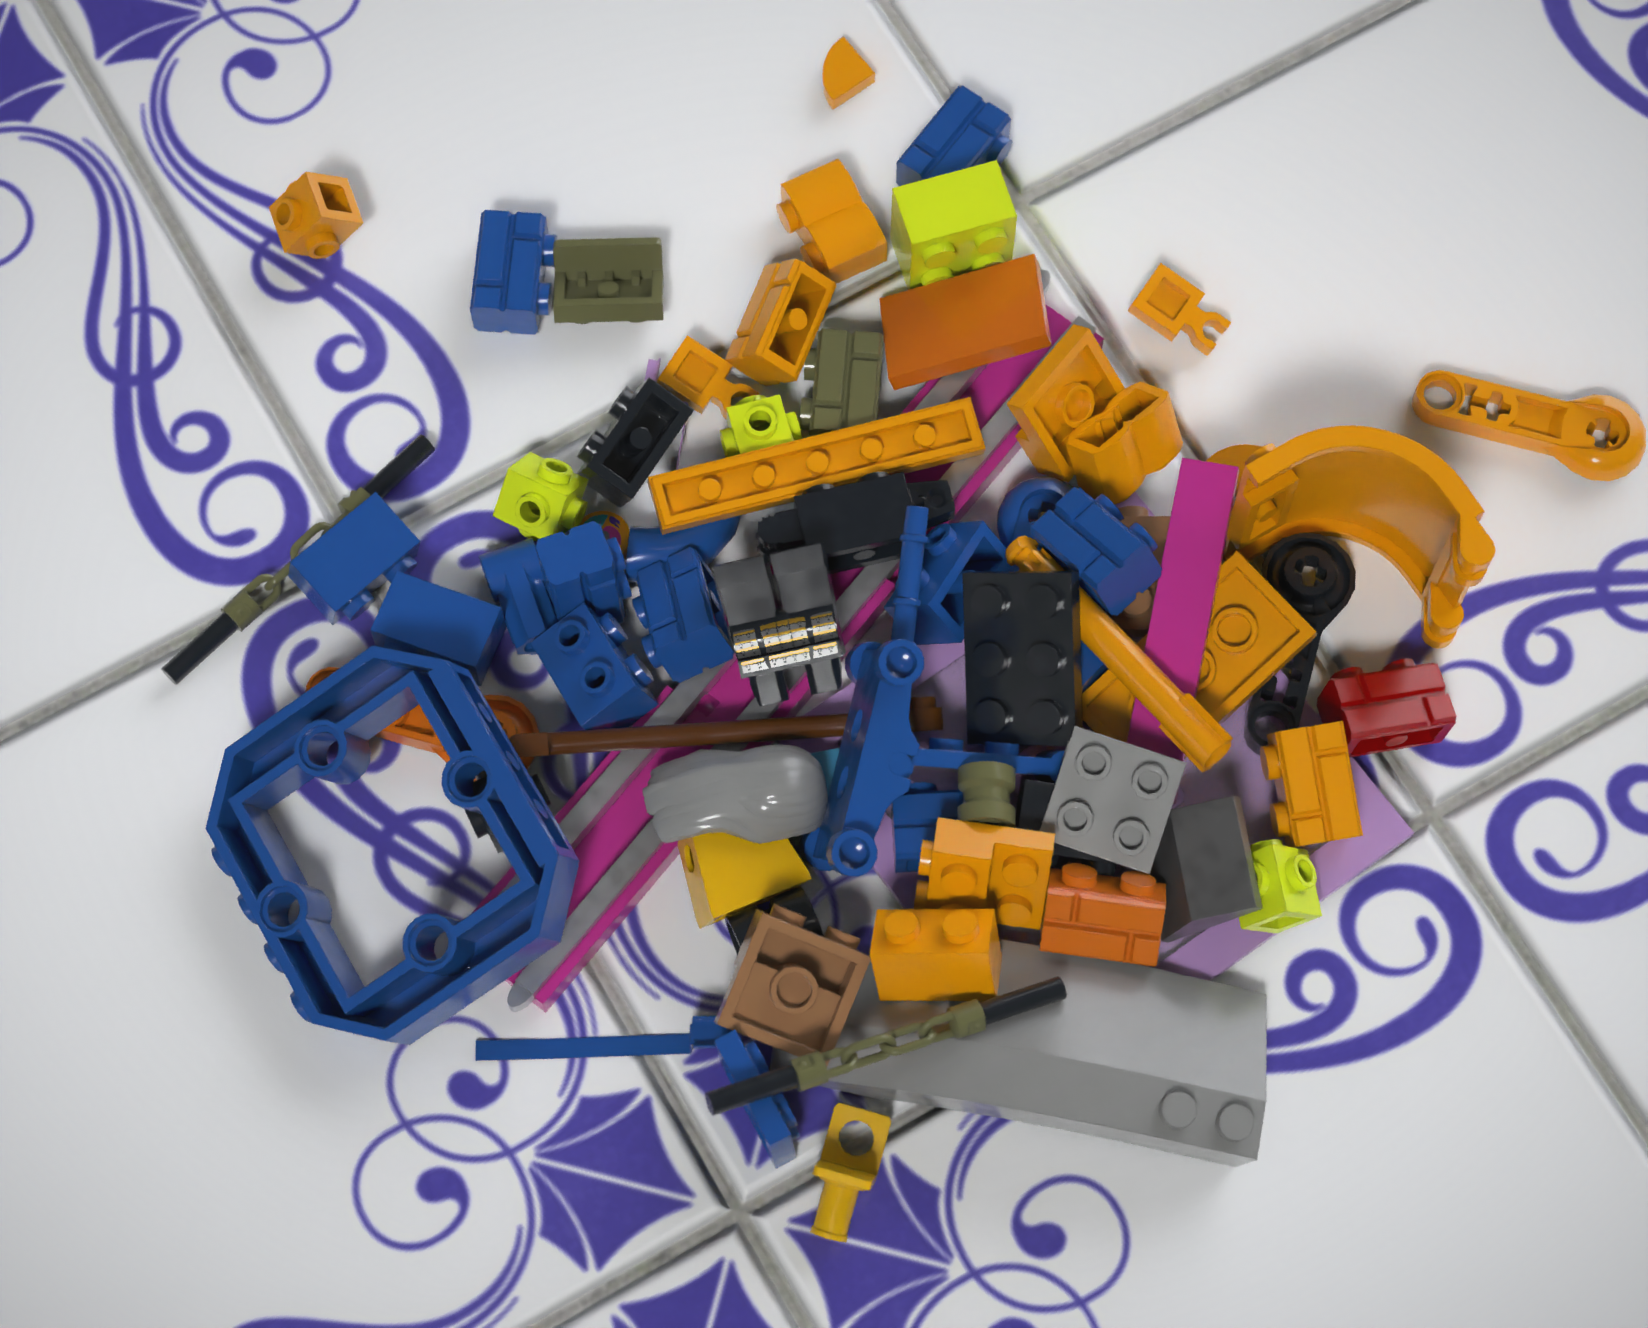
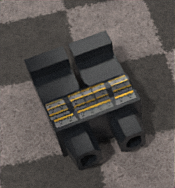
M824 541L770 554L774 576L779 587L782 608H779L768 554L718 564L712 567L717 589L720 590L741 679L749 677L751 689L759 706L790 699L784 670L805 665L811 695L841 689L842 665L840 657H843L846 651L841 634Z

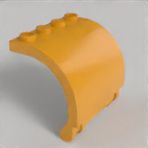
M1347 425L1309 431L1290 439L1278 447L1274 443H1270L1259 448L1247 458L1232 507L1223 560L1226 561L1238 551L1249 562L1270 550L1284 537L1297 533H1315L1360 543L1381 554L1400 571L1421 600L1422 639L1433 648H1444L1453 641L1457 629L1464 618V609L1461 604L1469 587L1475 586L1482 581L1495 555L1496 548L1493 540L1480 524L1485 510L1464 481L1441 457L1422 444L1401 434L1374 427Z

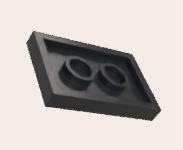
M970 571L962 573L967 744L985 745V742L1019 745L1067 746L1074 726L1083 728L1079 571Z

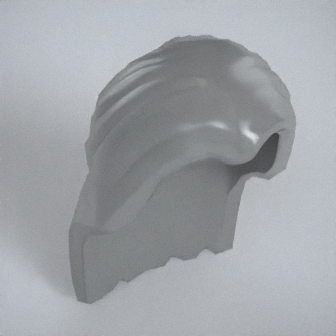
M780 744L765 745L740 752L697 750L689 755L671 760L654 768L650 773L651 778L647 783L648 786L643 788L642 792L647 813L653 815L651 823L659 839L664 843L679 841L706 833L719 832L759 844L783 840L815 831L822 823L828 803L826 779L820 762L802 748Z

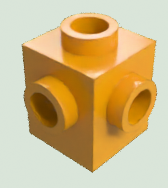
M305 172L296 181L289 184L286 191L268 207L284 253L309 256L313 259L327 258L336 253L340 245L363 224L348 178Z

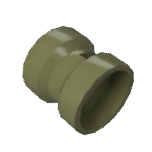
M994 761L971 762L958 768V789L963 793V803L957 808V820L1015 828V808L1010 804V794L1015 790L1016 769L1011 765Z

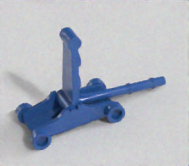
M906 506L903 534H900L899 539L902 541L896 597H893L892 600L895 608L891 640L883 644L878 642H862L850 649L845 658L847 676L856 685L828 794L827 810L821 825L815 831L803 834L799 848L802 860L815 870H835L844 876L859 877L867 874L874 867L878 851L874 838L886 809L896 798L909 791L911 779L908 778L913 773L914 766L958 769L960 766L971 762L994 761L1011 765L1016 769L1017 774H1031L1040 782L1055 784L1062 765L1061 761L1064 750H1045L1038 753L1035 757L1019 756V744L985 742L984 753L963 752L964 740L929 738L928 749L919 748L920 745L911 731L909 710L912 683L921 676L924 669V657L921 649L914 643L917 609L921 607L919 591L925 544H928L929 538L926 537L929 508Z

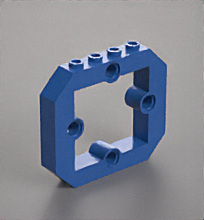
M373 645L225 749L205 828L215 845L211 849V853L216 864L226 875L233 878L241 893L237 897L238 904L245 916L252 923L258 925L267 941L264 944L265 954L270 963L279 972L284 973L293 989L290 998L299 1015L307 1022H311V1024L405 1045H411L561 943L580 862L470 671L444 659ZM420 705L450 757L442 772L441 785L445 796L452 804L483 815L520 881L462 921L440 914H423L416 917L407 926L403 935L402 949L406 959L365 987L330 925L332 921V907L329 898L323 891L308 885L267 810L315 777L335 784H350L357 781L366 772L370 763L371 750L368 740ZM337 741L339 745L338 754L328 764L327 751L330 745ZM485 770L487 784L485 789L475 796L473 782L475 777ZM298 900L299 914L297 919L290 925L288 910L291 904ZM445 932L448 938V948L445 954L437 959L434 952V944L437 937Z

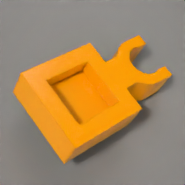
M1162 263L1156 268L1127 310L1171 342L1179 331L1182 330L1189 336L1192 345L1206 356L1212 352L1217 344L1204 336L1203 327L1210 326L1222 335L1231 324L1229 320L1220 314L1204 312L1197 307L1205 293Z
M688 335L657 379L659 385L681 401L687 402L689 407L700 414L704 412L711 401L720 408L721 414L726 420V408L731 407V400L733 398L760 395L759 392L745 384H733L726 380L733 365Z

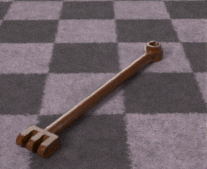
M936 696L911 697L909 721L912 732L944 730L942 707H936ZM848 713L524 733L513 735L509 741L519 757L841 737L844 733Z

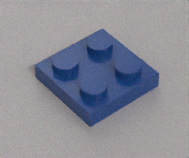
M736 1029L714 1040L722 1068L731 1084L769 1072V1068L754 1040L743 1045ZM782 1093L743 1106L775 1168L797 1158L793 1140L800 1137L796 1127L798 1124Z

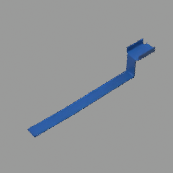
M692 1016V1024L689 1025L690 1034L476 1040V1061L692 1054V1044L693 1049L716 1048L714 1040L728 1034L732 1030L717 1025L714 1022L716 1016Z

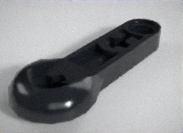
M1297 533L1284 537L1270 548L1262 564V576L1314 628L1317 636L1284 666L1291 669L1290 678L1295 681H1290L1283 703L1272 701L1277 685L1276 676H1273L1252 695L1244 726V738L1247 746L1258 755H1260V747L1268 745V742L1261 739L1255 730V723L1260 718L1274 716L1284 723L1286 730L1299 728L1322 631L1348 604L1355 590L1356 571L1349 554L1336 541L1321 534ZM1304 566H1311L1316 569L1315 577L1318 579L1315 580L1313 587L1302 584V575L1299 573L1303 572Z

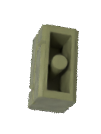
M824 328L818 331L817 348H810L804 365V380L814 381L812 398L802 397L800 430L809 431V437L878 420L884 335L878 332L855 331L849 333L847 330Z

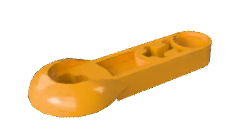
M1436 370L1427 373L1420 379L1412 398L1413 410L1422 422L1431 426L1553 456L1572 472L1589 480L1612 481L1627 476L1640 464L1646 451V429L1639 414L1628 403L1611 395L1592 394L1579 399L1564 401L1448 371ZM1432 387L1446 389L1453 398V405L1444 410L1435 409L1426 402L1424 392ZM1465 395L1472 397L1466 415L1459 413L1465 400ZM1488 403L1498 405L1497 411L1500 415L1496 421L1486 418L1487 410L1485 408ZM1595 430L1605 432L1604 438L1607 444L1604 448L1594 446L1595 438L1592 435Z

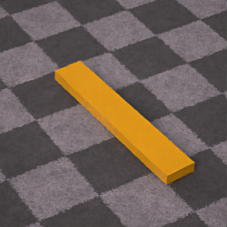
M968 397L650 476L647 483L661 533L664 535L794 502V496L802 495L806 489L815 485L832 484L838 487L856 483L862 476L873 472H887L889 475L901 472L907 474L982 455L986 448L971 398Z

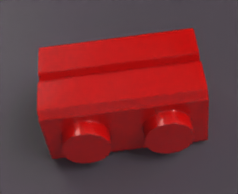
M1409 658L1393 661L1383 667L1381 671L1363 673L1361 667L1342 669L1330 677V680L1318 696L1316 704L1323 724L1343 721L1349 758L1440 743L1455 725L1457 717L1448 693H1445L1446 685L1438 663L1431 662L1415 665L1414 660Z

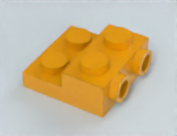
M1073 324L1007 402V406L1021 426L1020 431L1015 437L1037 472L1067 483L1075 475L1066 447L1068 437L1084 421L1103 413L1110 400L1125 389L1089 328Z
M938 817L934 841L922 840L918 875L929 876V881H917L914 909H994L997 924L1041 930L1055 833Z

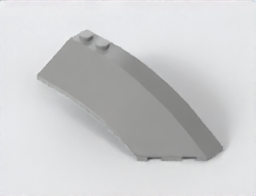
M999 939L1002 962L997 996L1059 976L1066 988V999L986 1025V1030L960 1039L951 1037L902 1055H891L882 1061L830 1078L828 1083L819 1085L879 1100L890 1099L1062 1129L1238 1167L1255 1161L1258 1157L1266 1106L1267 994L1132 963L1039 951V945ZM870 960L835 1048L847 1047L854 1042L884 1034L889 1030L913 1022H924L933 1016L945 1013L948 1007L967 1001H880ZM948 1021L933 1026L936 1033L950 1029ZM918 1031L895 1038L896 1046L920 1039ZM878 1044L859 1050L856 1053L859 1059L882 1050ZM773 1047L769 1071L787 1066L788 1061L797 1058V1056ZM841 1056L830 1059L827 1069L842 1065Z

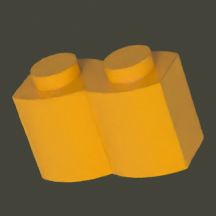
M839 159L780 184L781 202L776 204L777 213L785 230L789 234L796 231L805 244L800 247V251L806 264L837 284L887 261V241L874 215L862 200L850 174Z
M1142 381L1119 392L1110 400L1103 413L1097 414L1080 424L1066 441V447L1078 486L1094 500L1100 494H1104L1114 504L1127 500L1141 486L1146 475L1165 468L1178 455L1183 446L1169 392Z

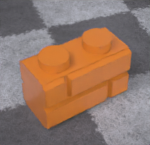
M1079 863L1066 864L1062 870L1050 868L1041 924L1039 951L1156 967L1166 910V884L1157 883L1153 876L1138 871L1124 872L1120 878L1098 875L1093 867Z

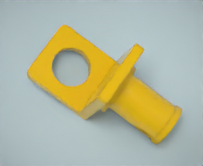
M841 1102L834 1106L820 1160L814 1165L812 1172L813 1175L818 1176L825 1182L815 1221L811 1226V1233L834 1241H847V1232L859 1191L871 1190L876 1182L892 1122L890 1116ZM862 1121L872 1129L874 1141L871 1149L866 1153L852 1155L841 1146L839 1140L840 1131L848 1122Z

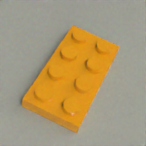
M1238 551L1221 565L1196 696L1199 704L1220 725L1317 636L1314 628ZM1148 633L1136 643L1143 652L1145 651ZM1109 669L1082 693L1083 722L1093 732L1127 743L1135 696Z

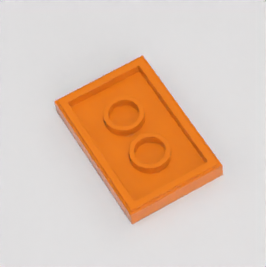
M1035 254L879 298L888 379L894 390L1052 346L1040 265Z

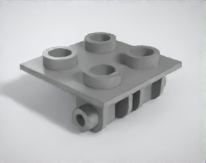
M1074 726L1070 741H1068L1063 754L1062 765L1040 832L1055 833L1054 843L1150 874L1187 763Z

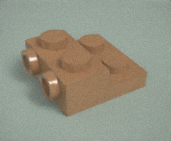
M773 904L770 914L756 909L734 962L737 967L714 1022L732 1031L736 1029L737 1033L797 1057L815 1051L823 1053L835 1049L871 958L866 953L857 950L860 938L831 926L827 927L824 936L803 928L806 916ZM830 1060L825 1061L826 1066H828Z

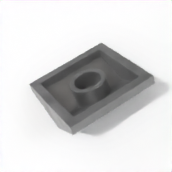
M1229 796L1171 809L1149 874L1156 879L1157 883L1166 884V910L1161 933L1162 942L1169 943L1263 909L1240 797Z

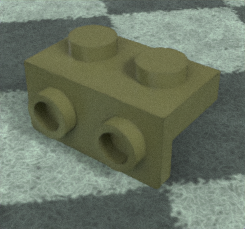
M660 238L563 239L554 241L555 278L553 310L555 323L588 324L591 322L616 321L640 323L663 320L664 276L662 240Z

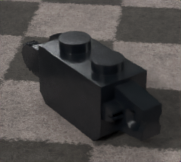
M873 472L862 476L856 483L838 487L832 484L815 485L806 489L802 495L794 496V509L775 513L774 516L768 515L767 518L762 517V521H758L756 539H759L757 552L760 555L768 554L771 564L770 554L773 552L824 541L830 574L900 559L902 541L899 539L900 534H903L906 506L929 508L927 529L954 519L955 506L951 489L947 480L906 483L904 472L889 475L887 472Z

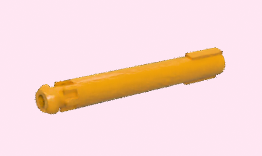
M1025 535L1016 538L1005 551L1007 563L1010 566L1017 565L1018 571H1065L1043 547L1040 551L1037 549L1039 543L1035 539ZM1079 585L1081 641L1161 723L1158 727L1201 772L1210 770L1229 751L1233 738L1190 693L1184 694Z

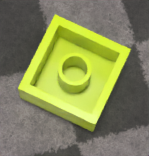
M997 160L892 188L890 240L908 290L1012 260L1017 214Z

